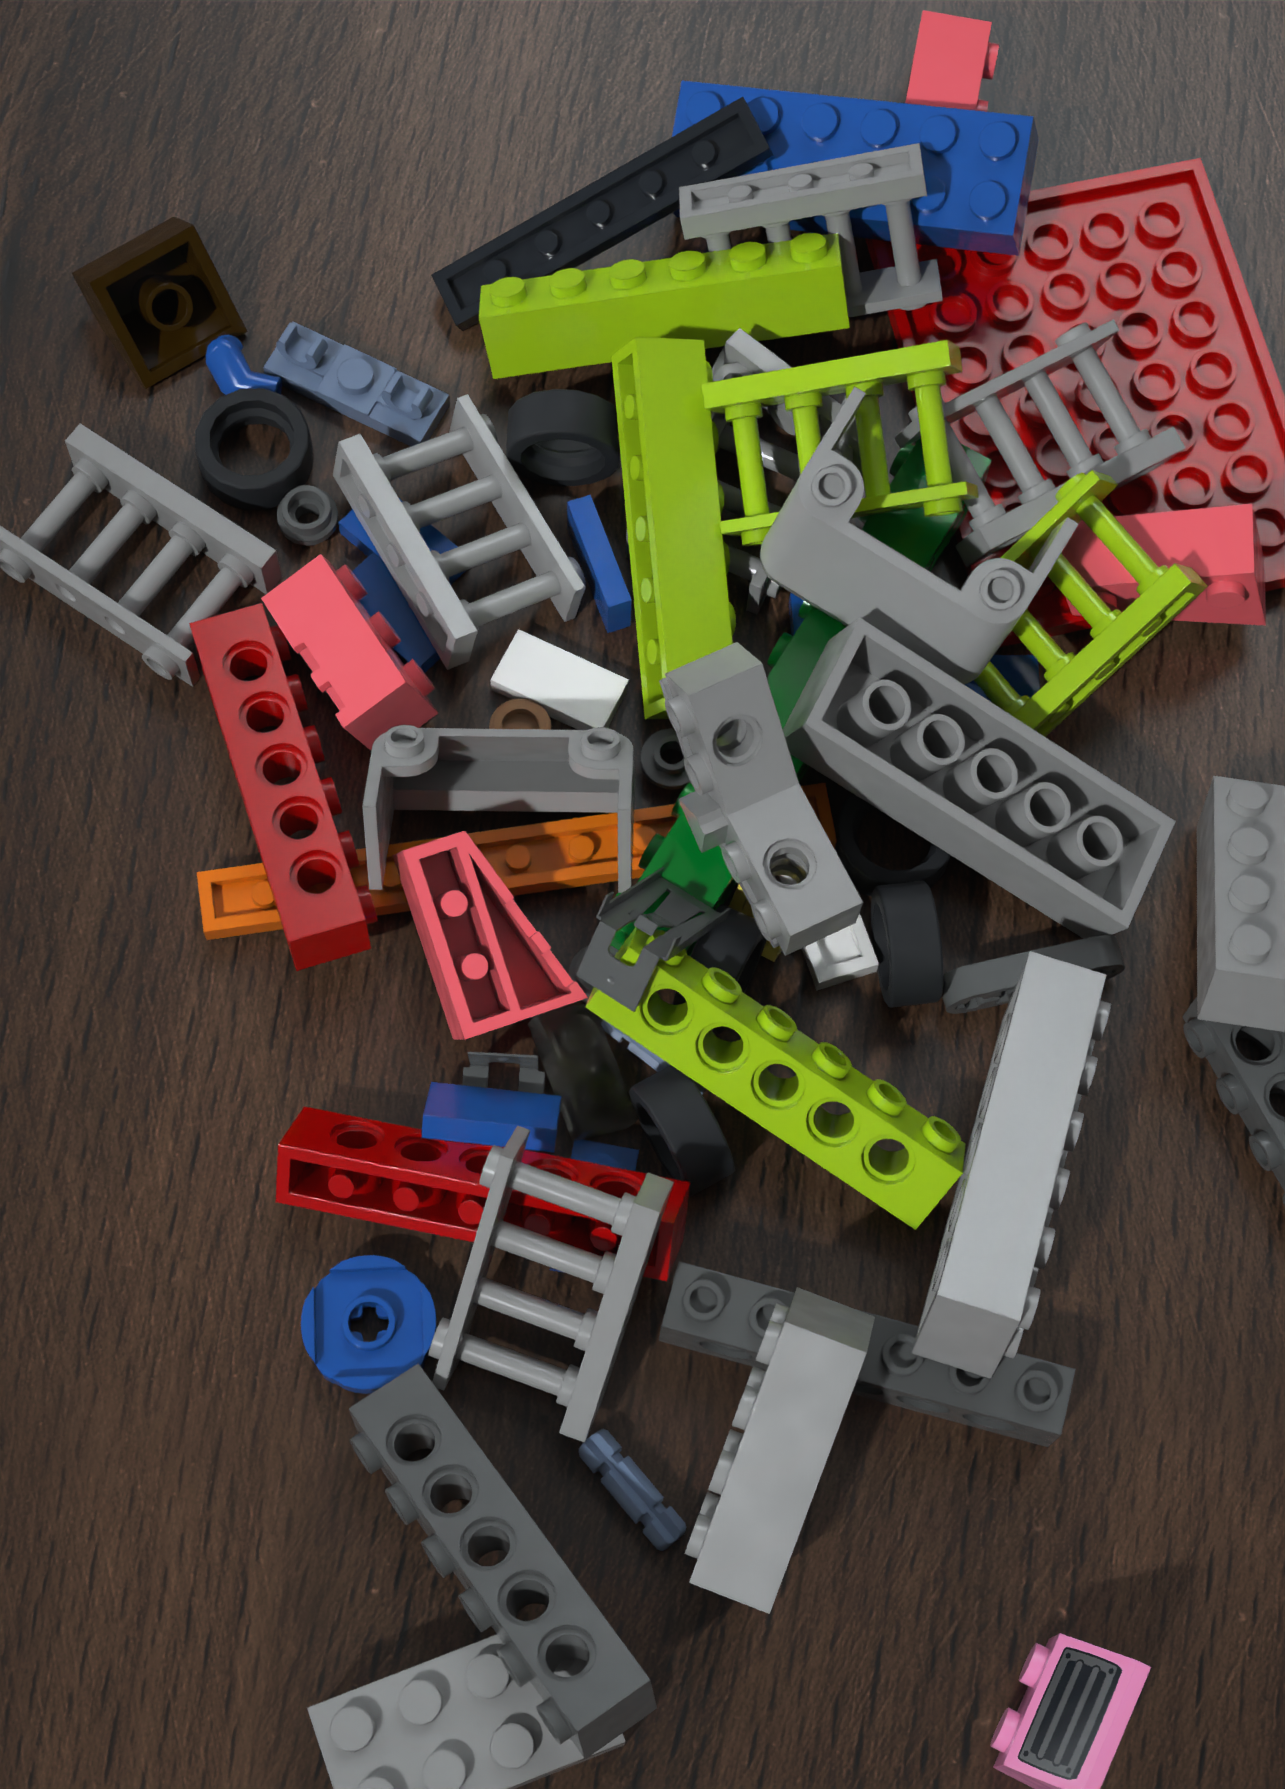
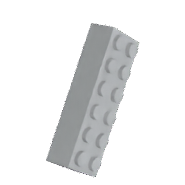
M860 617L828 640L783 728L791 755L1083 939L1099 935H1113L1128 929L1176 822Z
M1032 951L1029 952L1001 1021L964 1158L963 1174L959 1177L912 1354L991 1379L1002 1356L1014 1359L1023 1330H1029L1041 1292L1040 1289L1034 1287L1039 1268L1044 1269L1055 1236V1229L1049 1227L1053 1209L1058 1210L1061 1205L1069 1180L1070 1170L1063 1167L1068 1151L1073 1152L1083 1123L1084 1113L1078 1112L1081 1096H1086L1089 1091L1097 1066L1098 1058L1091 1056L1095 1040L1100 1041L1111 1009V1003L1100 1000L1106 974Z

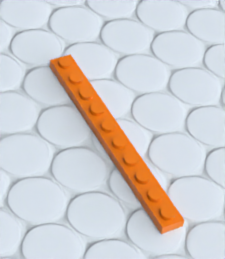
M826 783L801 786L835 849L837 839ZM675 804L635 810L632 879L640 878L645 871L638 865L652 838L657 833L666 837L676 822L677 818L671 815ZM618 813L468 833L469 837L513 896L618 881ZM440 838L389 845L382 890H369L377 916L411 911L392 855ZM366 848L356 849L360 867L351 869L350 873L355 887L367 884L369 888ZM263 863L197 872L203 932L206 940L283 929ZM326 883L316 884L306 892L312 894L323 893L329 890L332 885Z

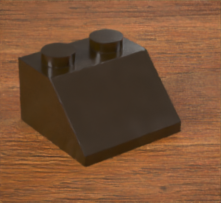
M177 217L166 220L72 272L100 327L145 389L205 356L207 346L219 336L232 335L239 337L248 332L194 225Z

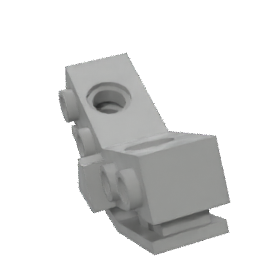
M736 642L665 673L666 678L659 680L665 697V708L669 720L676 731L684 755V766L687 775L695 789V792L679 798L680 805L701 853L718 845L720 846L725 864L733 879L740 884L751 905L754 919L765 939L770 941L773 948L780 946L786 956L855 924L863 901L798 782L762 662ZM774 876H789L795 879L798 884H782Z

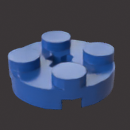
M357 1256L341 1261L329 1270L330 1273L320 1280L316 1288H312L305 1299L302 1309L301 1334L309 1357L326 1380L351 1392L372 1394L416 1364H419L422 1369L424 1368L437 1329V1315L430 1292L420 1282L418 1277L408 1271L404 1265L384 1256ZM367 1307L376 1308L378 1318L389 1319L387 1330L378 1332L376 1340L372 1342H364L361 1333L351 1332L350 1329L351 1321L362 1319L363 1308Z

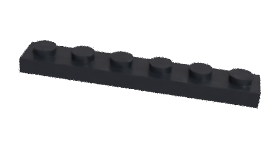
M741 97L431 276L455 325L460 330L465 331L480 322L479 307L482 285L493 284L507 277H518L523 280L550 276L563 269L576 268L680 209L679 187L737 177L774 155L744 97Z

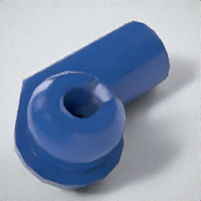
M221 335L207 346L205 355L206 365L224 395L239 389L264 388L281 394L282 378L251 371L241 351L244 346L237 337Z

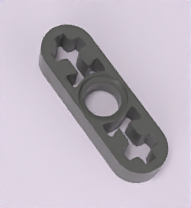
M1099 935L1032 950V952L1106 974L1105 980L1125 970L1121 951L1114 935ZM1030 951L965 965L943 974L942 998L946 1012L959 1014L1009 1003Z

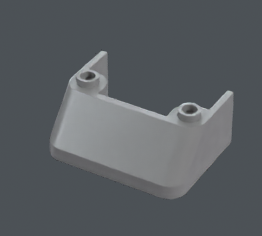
M854 386L767 532L760 549L761 566L765 574L773 582L846 627L860 617L965 685L982 673L1026 611L1079 524L1067 517L1056 526L1028 570L1009 559H990L981 563L972 571L961 590L849 522L862 500L864 483L858 468L851 461L836 453L834 449L859 410L866 394Z
M399 725L389 729L374 741L362 805L369 890H382L394 810L618 813V893H623L632 887L635 764L633 745L622 734L605 727L589 730L417 728L412 725Z

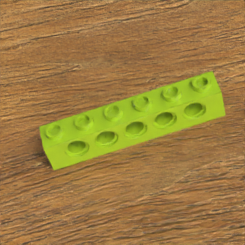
M635 927L614 957L628 966H634L643 947L660 935H663L665 931L655 930L651 937ZM685 949L667 962L661 958L659 959L635 1012L593 987L585 1006L587 1009L916 1230L963 1174L966 1143L961 1141L960 1135L949 1123L935 1116L927 1118L908 1105L905 1097L893 1085L881 1079L871 1080L852 1067L851 1061L840 1049L826 1042L818 1044L799 1031L795 1022L784 1011L772 1005L762 1006L743 993L739 983L731 975L719 968H706L687 955ZM661 989L675 990L685 998L686 1002L679 1005L669 1004L663 1001L656 991ZM721 1026L729 1027L735 1030L741 1036V1039L733 1042L724 1041L718 1038L711 1029ZM773 1064H782L791 1068L796 1075L791 1078H779L771 1074L766 1067ZM826 1102H839L846 1105L851 1111L847 1114L835 1115L827 1112L821 1105ZM882 1139H893L902 1143L905 1148L899 1151H887L879 1147L876 1142Z

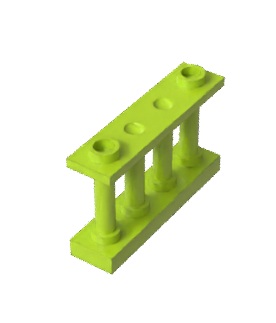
M949 340L701 384L704 408L719 414H725L726 422H732L745 517L720 521L721 534L741 536L742 546L760 545L779 513H769L757 419L763 417L762 407L785 403L786 412L793 413L801 474L821 442L817 408L823 406L822 397L846 393L847 399L854 386L866 393L855 415L866 498H862L851 518L924 507L925 517L962 512L963 500L979 498L978 487L967 481L952 482L940 387L946 385L945 375L963 372L959 346ZM907 382L908 390L915 391L927 488L891 493L878 398L884 396L883 386Z
M1091 470L1087 475L1079 473L1068 480L1055 495L1058 503L1001 558L1014 561L1028 570L1056 526L1067 517L1077 523L1083 520L1138 582L1139 585L1136 591L1140 596L1123 612L1119 609L1112 611L1061 553L1047 576L1092 627L1090 635L1093 640L1076 656L1073 652L1065 654L1026 609L1012 631L1046 669L1044 678L1047 680V683L1031 698L1028 695L1020 697L991 661H989L982 673L974 679L975 683L984 691L993 704L1045 737L1208 587L1191 567L1176 563L1170 568L1166 565L1157 566L1101 502L1118 484L1111 476Z

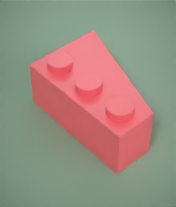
M923 10L905 103L987 112L989 101L978 99L981 79H993L999 44L988 42L992 22Z
M1253 504L1114 516L1158 567L1166 565L1170 568L1174 563L1191 567L1208 585L1203 592L1171 621L1266 626L1264 556ZM1081 520L1064 547L1062 554L1112 611L1119 609L1123 612L1140 596L1136 591L1139 584L1087 524ZM1066 598L1072 615L1082 616Z
M320 554L261 599L297 654L300 653L313 673L310 676L322 693L326 691L339 709V712L335 715L343 728L368 749L372 750L374 741L389 729L399 725H412L419 728L436 716L438 711L427 697L429 693L435 690V687L414 659L404 665L394 651L393 647L400 643L401 639L379 611L371 617L359 600L368 593L351 569L344 564L337 570Z
M466 831L421 844L392 855L453 1039L466 1040L588 998L579 984L571 979L550 950L551 946L540 931L535 930L513 900L514 896Z

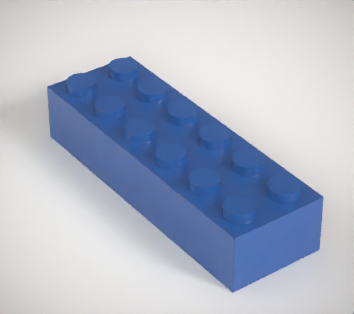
M681 81L672 137L739 98L744 97L774 156L738 176L920 143L927 196L910 200L916 244L1019 256L1039 142L1034 116ZM879 204L857 208L849 212L853 237L891 241L885 205ZM680 209L673 212L676 217H680ZM822 215L791 220L789 222L790 230L828 234L826 219Z

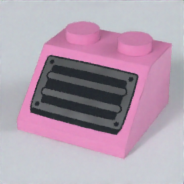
M1061 1633L1049 1638L1045 1647L1035 1643L1019 1676V1682L1028 1686L1019 1709L1015 1711L1008 1707L994 1732L990 1746L1000 1751L993 1768L1034 1789H1100L1151 1667L1138 1660Z

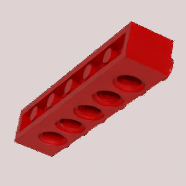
M262 603L189 623L197 655L296 971L371 949L367 925L378 922L375 907L367 884L355 887L350 873L351 869L360 867L350 831L346 830L337 833L332 816L342 814L341 805L332 777L320 780L315 764L325 761L315 725L303 728L298 712L308 710L298 674L286 677L281 663L291 660L285 635L278 624L269 626ZM250 676H261L253 681H242ZM268 726H277V727H278L277 729H275L274 731H271V732H267V733L258 732L259 730H261V729L264 728V727H268ZM282 778H296L295 781L287 785L274 784ZM300 830L314 831L313 834L306 838H290L292 834ZM326 883L332 885L329 890L323 893L312 894L306 892L316 884Z
M304 1106L278 1144L276 1202L474 1242L490 1188L480 1185L479 1182L486 1159L493 1146L421 1138L422 1129ZM524 1150L521 1160L522 1163L619 1198H622L625 1192L637 1196L647 1173L530 1150ZM662 1177L674 1183L643 1277L667 1281L684 1239L690 1182ZM514 1189L512 1190L503 1220L602 1257L606 1251L617 1254L622 1236L611 1232V1224Z

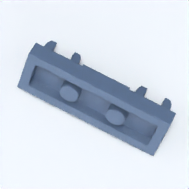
M293 321L287 325L276 343L275 350L263 367L265 374L281 377L282 386L409 446L429 440L450 406L449 394L398 371L397 368L348 345H342Z

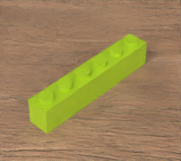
M805 233L792 240L767 244L744 242L734 246L732 249L706 253L684 251L671 258L645 262L629 259L617 262L611 267L584 271L568 268L557 271L550 276L523 280L518 277H507L493 284L481 286L479 321L493 379L612 362L611 356L635 337L704 340V346L707 349L725 346L726 341L739 328L756 341L850 328L838 233L828 235Z
M635 337L614 353L611 358L645 719H669L665 708V697L659 680L666 678L665 673L733 644L732 636L736 627V614L733 605L729 603L726 575L730 567V552L727 544L723 542L720 528L721 513L724 507V491L721 483L717 481L715 453L719 441L718 429L711 420V411L704 408L701 386L703 383L713 382L712 368L705 357L704 340Z

